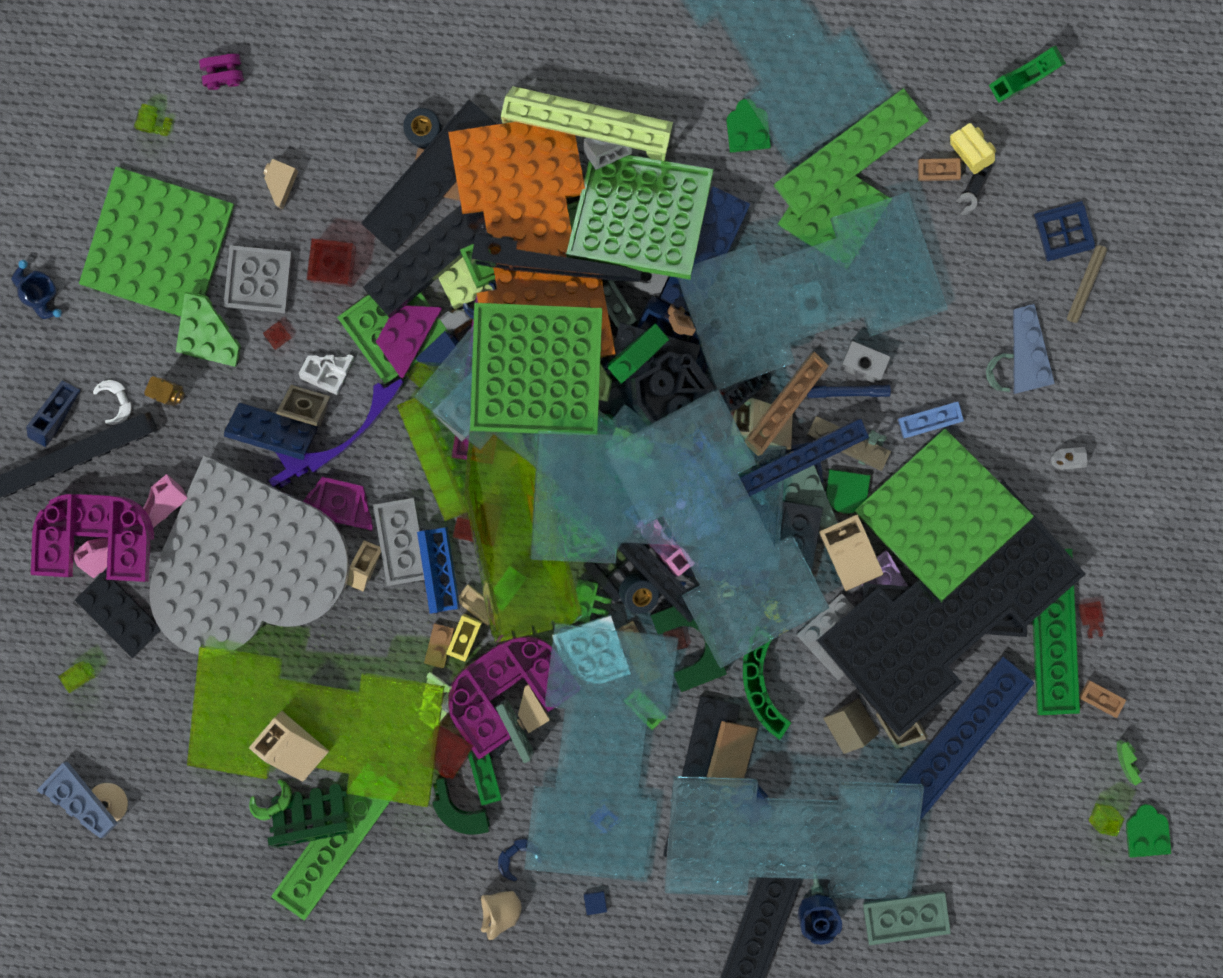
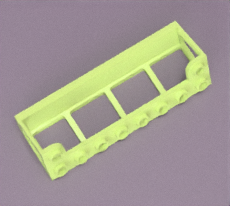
M514 86L505 96L501 113L503 124L519 122L646 151L650 159L665 161L673 122Z

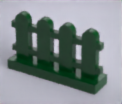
M333 784L329 789L330 794L324 795L323 791L319 788H313L310 791L309 799H304V795L300 792L292 793L291 802L286 809H291L293 823L287 824L286 809L272 816L273 827L269 828L270 833H274V836L267 837L268 846L281 848L354 833L353 824L346 821V818H350V813L345 812L344 798L348 797L347 791H343L341 785ZM274 796L271 800V806L268 808L278 803L280 796ZM325 801H330L332 815L326 816ZM311 804L312 819L306 820L305 805ZM327 822H333V824L327 825ZM313 825V828L307 829V826Z

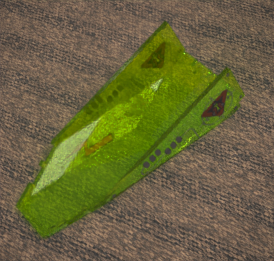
M469 429L464 497L488 622L495 643L513 639L511 631H514L516 638L533 634L531 626H534L536 633L552 630V621H554L556 628L569 626L570 623L575 624L583 615L545 472L541 471L534 460L535 457L533 454H530L519 433L470 431Z

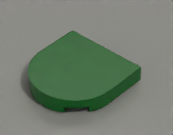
M829 470L826 496L830 506L840 513H853L867 500L870 475Z

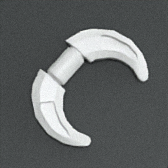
M113 380L102 381L95 387L93 394H97L101 390H109L114 394L117 393L122 406L119 407L117 416L106 420L105 423L118 425L128 419L132 411L131 402L128 403L124 392L125 387L121 383Z

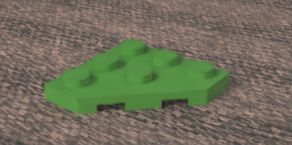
M187 291L184 295L175 352L236 367L241 345L237 339H234L228 330L229 327L220 314H217L208 296Z

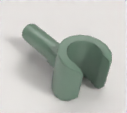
M813 870L811 895L821 894L824 896L822 886L819 885L818 872Z

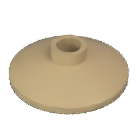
M102 783L91 790L101 803L103 801L108 803V808L106 809L116 821L124 816L128 807V800L125 792L119 786L112 783Z

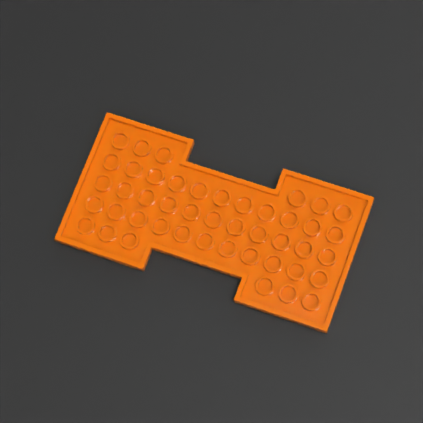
M519 122L448 132L462 214L483 211L487 233L492 234L496 238H501L502 236L514 238V241H517L518 250L566 257L572 232L566 198L581 196L582 190L585 189L575 135ZM498 247L490 248V253L494 255L501 251ZM493 268L497 290L477 293L478 303L602 308L600 358L615 355L602 279Z

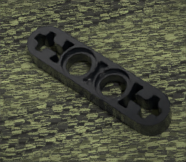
M759 366L748 373L720 397L719 404L721 409L726 413H731L740 408L770 382L771 374L765 366ZM748 381L751 382L753 389L750 387ZM738 390L742 393L743 398L739 395Z

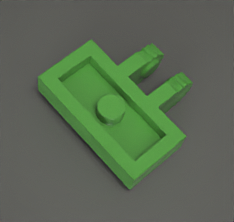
M578 579L574 596L577 608L572 604L569 619L574 620L575 618V621L587 623L590 621L591 613L608 616L609 611L593 608L594 600L611 604L612 599L596 595L599 583Z

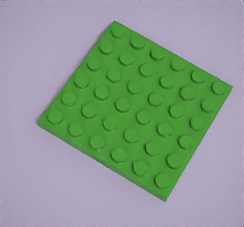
M631 155L625 156L597 170L589 161L584 179L585 189L581 192L566 257L691 280L714 169Z
M115 167L79 284L181 317L184 295L187 291L204 296L207 294L234 204Z
M474 303L470 431L597 436L602 308Z
M946 429L939 433L854 511L941 602L1034 517Z

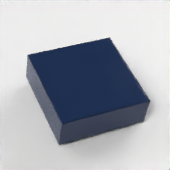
M604 890L584 894L587 915L607 912Z

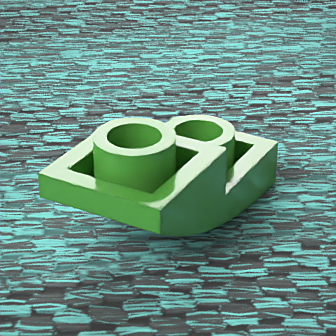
M1119 740L1117 741V753L1121 767L1129 782L1136 786L1142 782L1138 776L1141 774L1139 769L1134 764H1131L1137 760L1133 754L1136 751L1129 742L1125 743Z

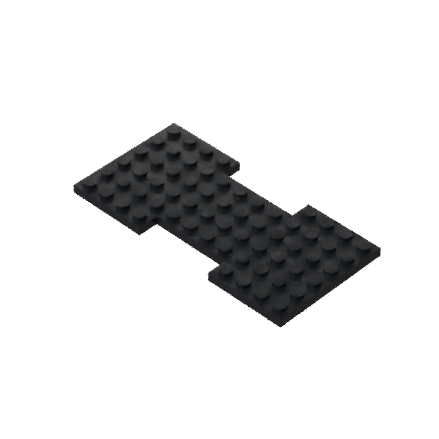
M1001 480L1000 483L1034 516L1033 519L942 602L920 579L894 601L879 586L816 640L898 737L902 736L962 683L950 669L949 665L1010 613L1022 628H1025L1086 575L1004 480Z

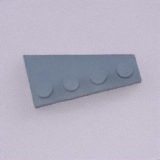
M1035 304L1014 309L1013 394L1055 384Z
M63 762L37 789L39 793L48 796L55 805H60L71 817L74 816L80 820L83 826L99 838L105 837L118 824L68 762Z

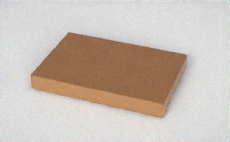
M725 721L721 722L706 782L737 787L744 781L757 728Z

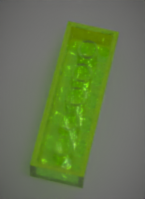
M417 396L396 405L444 521H449L468 513L473 504L471 499L469 501V495L467 496L463 493L462 488L465 485L461 476H456L454 469L457 466L451 456L448 457L446 452L449 449L445 438H440L438 431L441 428L437 419L432 418L430 414L433 411L430 401Z

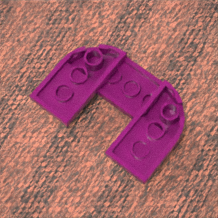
M66 494L50 500L49 504L37 514L32 531L31 575L73 577L74 536L108 537L106 580L149 582L150 540H154V529L150 517L137 502L121 496Z
M527 635L508 638L468 664L454 678L448 694L449 712L455 726L478 759H481L511 738L490 700L522 678L529 684L547 712L582 689L556 650L546 641Z

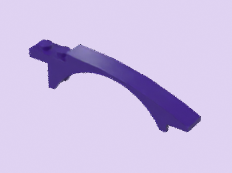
M399 379L385 389L380 383L374 385L372 405L365 422L356 434L338 447L323 452L307 453L304 460L276 452L286 470L269 479L272 487L279 486L283 488L291 483L290 478L295 475L298 478L308 472V467L312 472L316 473L344 453L373 426L396 398L405 384L404 381Z

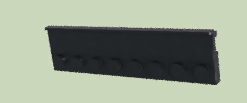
M469 99L365 217L361 224L395 253L457 182L448 132L497 125V123Z

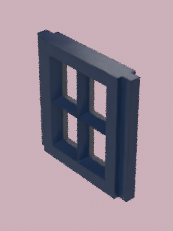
M1083 201L1034 214L1047 262L1095 249ZM1078 214L1081 225L1066 229L1063 218ZM1059 219L1062 230L1047 234L1044 223ZM1082 229L1085 240L1070 244L1067 233ZM1063 234L1066 245L1051 249L1048 238Z

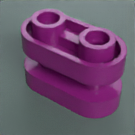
M226 54L200 59V70L207 71V75L201 77L203 86L207 87L208 90L220 89V85L226 84L229 87L239 86L240 82L244 81L243 72L235 68V66L241 65L240 55ZM227 68L225 72L215 73L216 69Z

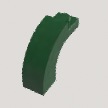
M446 775L437 777L436 783H433L435 795H439V798L433 799L432 804L440 820L450 829L462 834L477 835L488 833L490 831L487 810L464 811L459 809L450 798Z

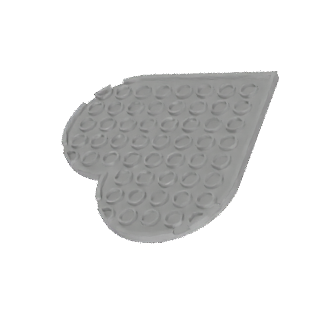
M204 455L186 495L187 499L181 506L154 568L149 592L151 609L156 623L172 643L193 654L216 656L239 649L258 633L264 622L284 627L299 626L313 622L329 612L339 601L346 588L350 564L348 562V547L344 536L341 535L334 521L325 513Z

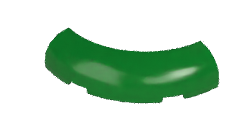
M756 625L749 637L743 657L744 689L756 717L772 735L780 740L791 722L775 708L768 696L764 682L763 664L773 636Z

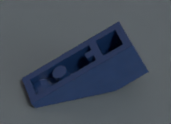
M62 380L26 426L28 438L47 447L61 427L80 390Z

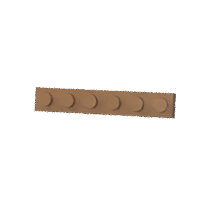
M815 352L810 353L743 441L757 456L764 453L827 369L828 365Z

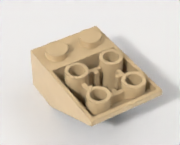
M750 398L740 408L731 412L729 445L742 444V446H747L743 441L772 404ZM793 414L767 448L791 450Z
M858 515L819 531L845 591L884 575Z
M283 711L269 723L249 747L264 762L302 782L329 752Z

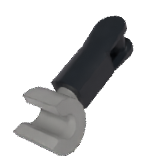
M990 164V166L984 167L981 172L985 173L984 177L977 173L972 175L964 191L965 193L956 200L958 203L963 201L968 203V206L961 211V215H967L976 208L978 203L976 197H978L993 165Z

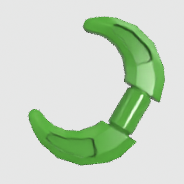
M278 780V784H280L282 789L278 803L268 809L259 808L255 797L252 796L250 798V812L255 818L269 820L271 816L281 810L284 811L289 806L292 792L290 786L285 781Z

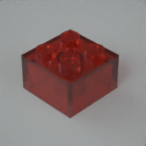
M311 238L307 280L311 283L352 287L356 246L353 243Z

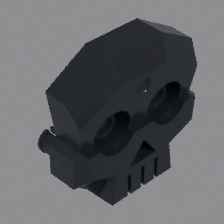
M664 353L650 363L649 370L631 379L632 402L637 413L650 430L672 439L679 438L691 423L698 422L712 411V402L718 399V392L714 393L716 389L690 354ZM659 380L663 381V387L659 386ZM678 405H680L682 408L681 412H678L677 410Z

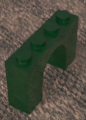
M702 599L698 601L704 609L690 623L673 606L650 614L658 635L680 626H690L697 629L704 638V652L699 660L673 671L681 693L727 675L725 669L729 668L725 657L721 658L718 650L721 647L717 637L713 639L710 631L714 630L709 618L705 620L703 615L706 609Z

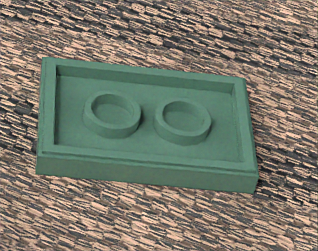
M504 699L499 702L496 709L523 763L531 760L534 750L524 730L520 727L517 721L518 718L509 700Z

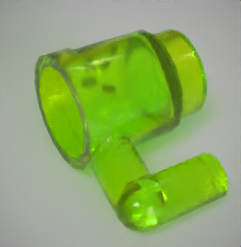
M141 104L133 128L151 134L168 136L173 119L165 117L162 127L156 126L158 108L148 104Z

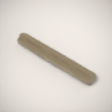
M1096 246L1067 316V320L1072 323H1077L1080 319L1107 252V248L1104 246Z

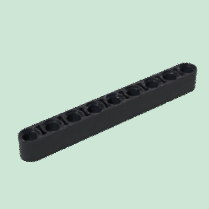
M151 412L136 416L0 475V498L11 496L17 493V490H25L32 487L38 481L43 482L55 477L54 474H62L69 471L75 465H83L90 462L94 457L98 456L99 458L111 453L110 450L117 448L118 450L125 447L131 441H139L148 437V434L152 432L157 433L158 428Z

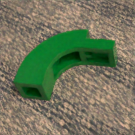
M1053 46L1022 67L1001 76L989 84V87L998 103L1045 79L1065 65L1066 62L1057 46Z

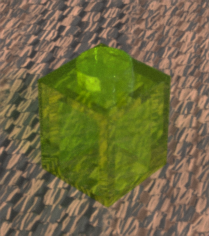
M81 661L60 674L58 678L68 693H72L95 678L93 675L94 669L89 663Z
M1095 803L1088 821L1098 833L1117 837L1125 818L1114 806Z

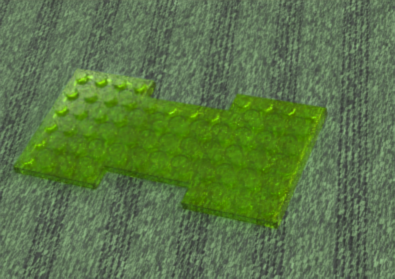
M204 645L199 647L187 766L267 779L269 777L270 764L264 762L249 747L269 723L283 711L329 750L315 768L349 774L347 794L428 808L445 686L363 672L361 674L359 692L280 679L281 658Z

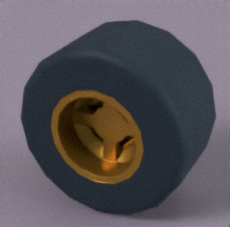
M427 108L412 110L406 115L403 122V130L407 139L419 148H427L442 130L437 115Z
M635 573L623 580L619 588V596L627 609L633 613L641 614L654 608L659 599V591L641 573Z

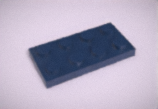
M238 403L224 430V437L304 460L316 435L318 426Z

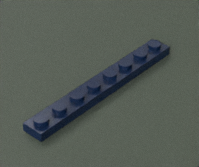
M862 419L846 424L714 489L721 508L726 509L868 439L869 436Z

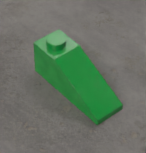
M655 323L607 364L608 369L620 383H623L669 340L668 337Z

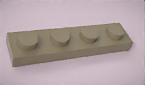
M816 416L807 436L816 440L840 427ZM868 440L859 442L841 451L880 471L883 470L891 451L877 444H869Z

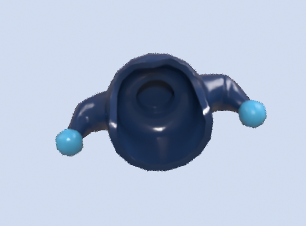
M26 260L19 261V267L13 273L11 280L17 287L20 301L24 305L33 308L42 319H49L54 316L61 317L62 311L60 309L50 311L47 307V303L56 294L54 282L49 276L40 271H33L24 277V269L27 268L28 262Z

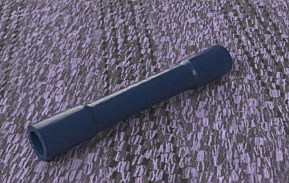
M890 384L834 387L813 386L807 394V398L890 397L891 387Z

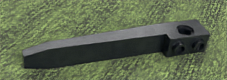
M489 233L475 234L471 258L474 265L520 272L614 281H640L641 271L636 269L518 250L517 241H514L512 237L502 236L501 238H496ZM492 247H498L501 251L494 255L489 250Z

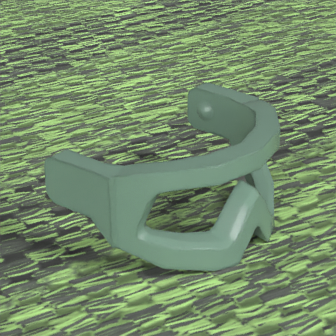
M1002 353L988 363L986 377L989 384L996 391L1010 392V388H1002L996 382L992 371L997 361L1001 358H1014V354Z
M871 430L868 435L869 438L866 440L871 445L877 443L882 447L883 441L887 439V436L880 435ZM858 460V463L865 465L864 462Z

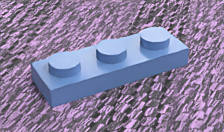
M959 402L898 419L903 439L964 421Z

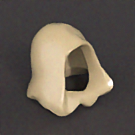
M514 891L481 896L483 908L481 932H486L488 939L493 940L500 933L516 925L522 910L521 901Z

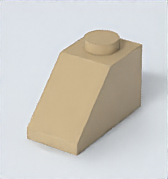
M272 159L271 163H267L264 169V178L275 205L283 209L298 171L289 165Z
M365 540L363 541L350 565L347 585L364 592L381 554L379 546Z
M526 684L517 721L522 730L526 729L528 733L548 722L550 716L529 684Z

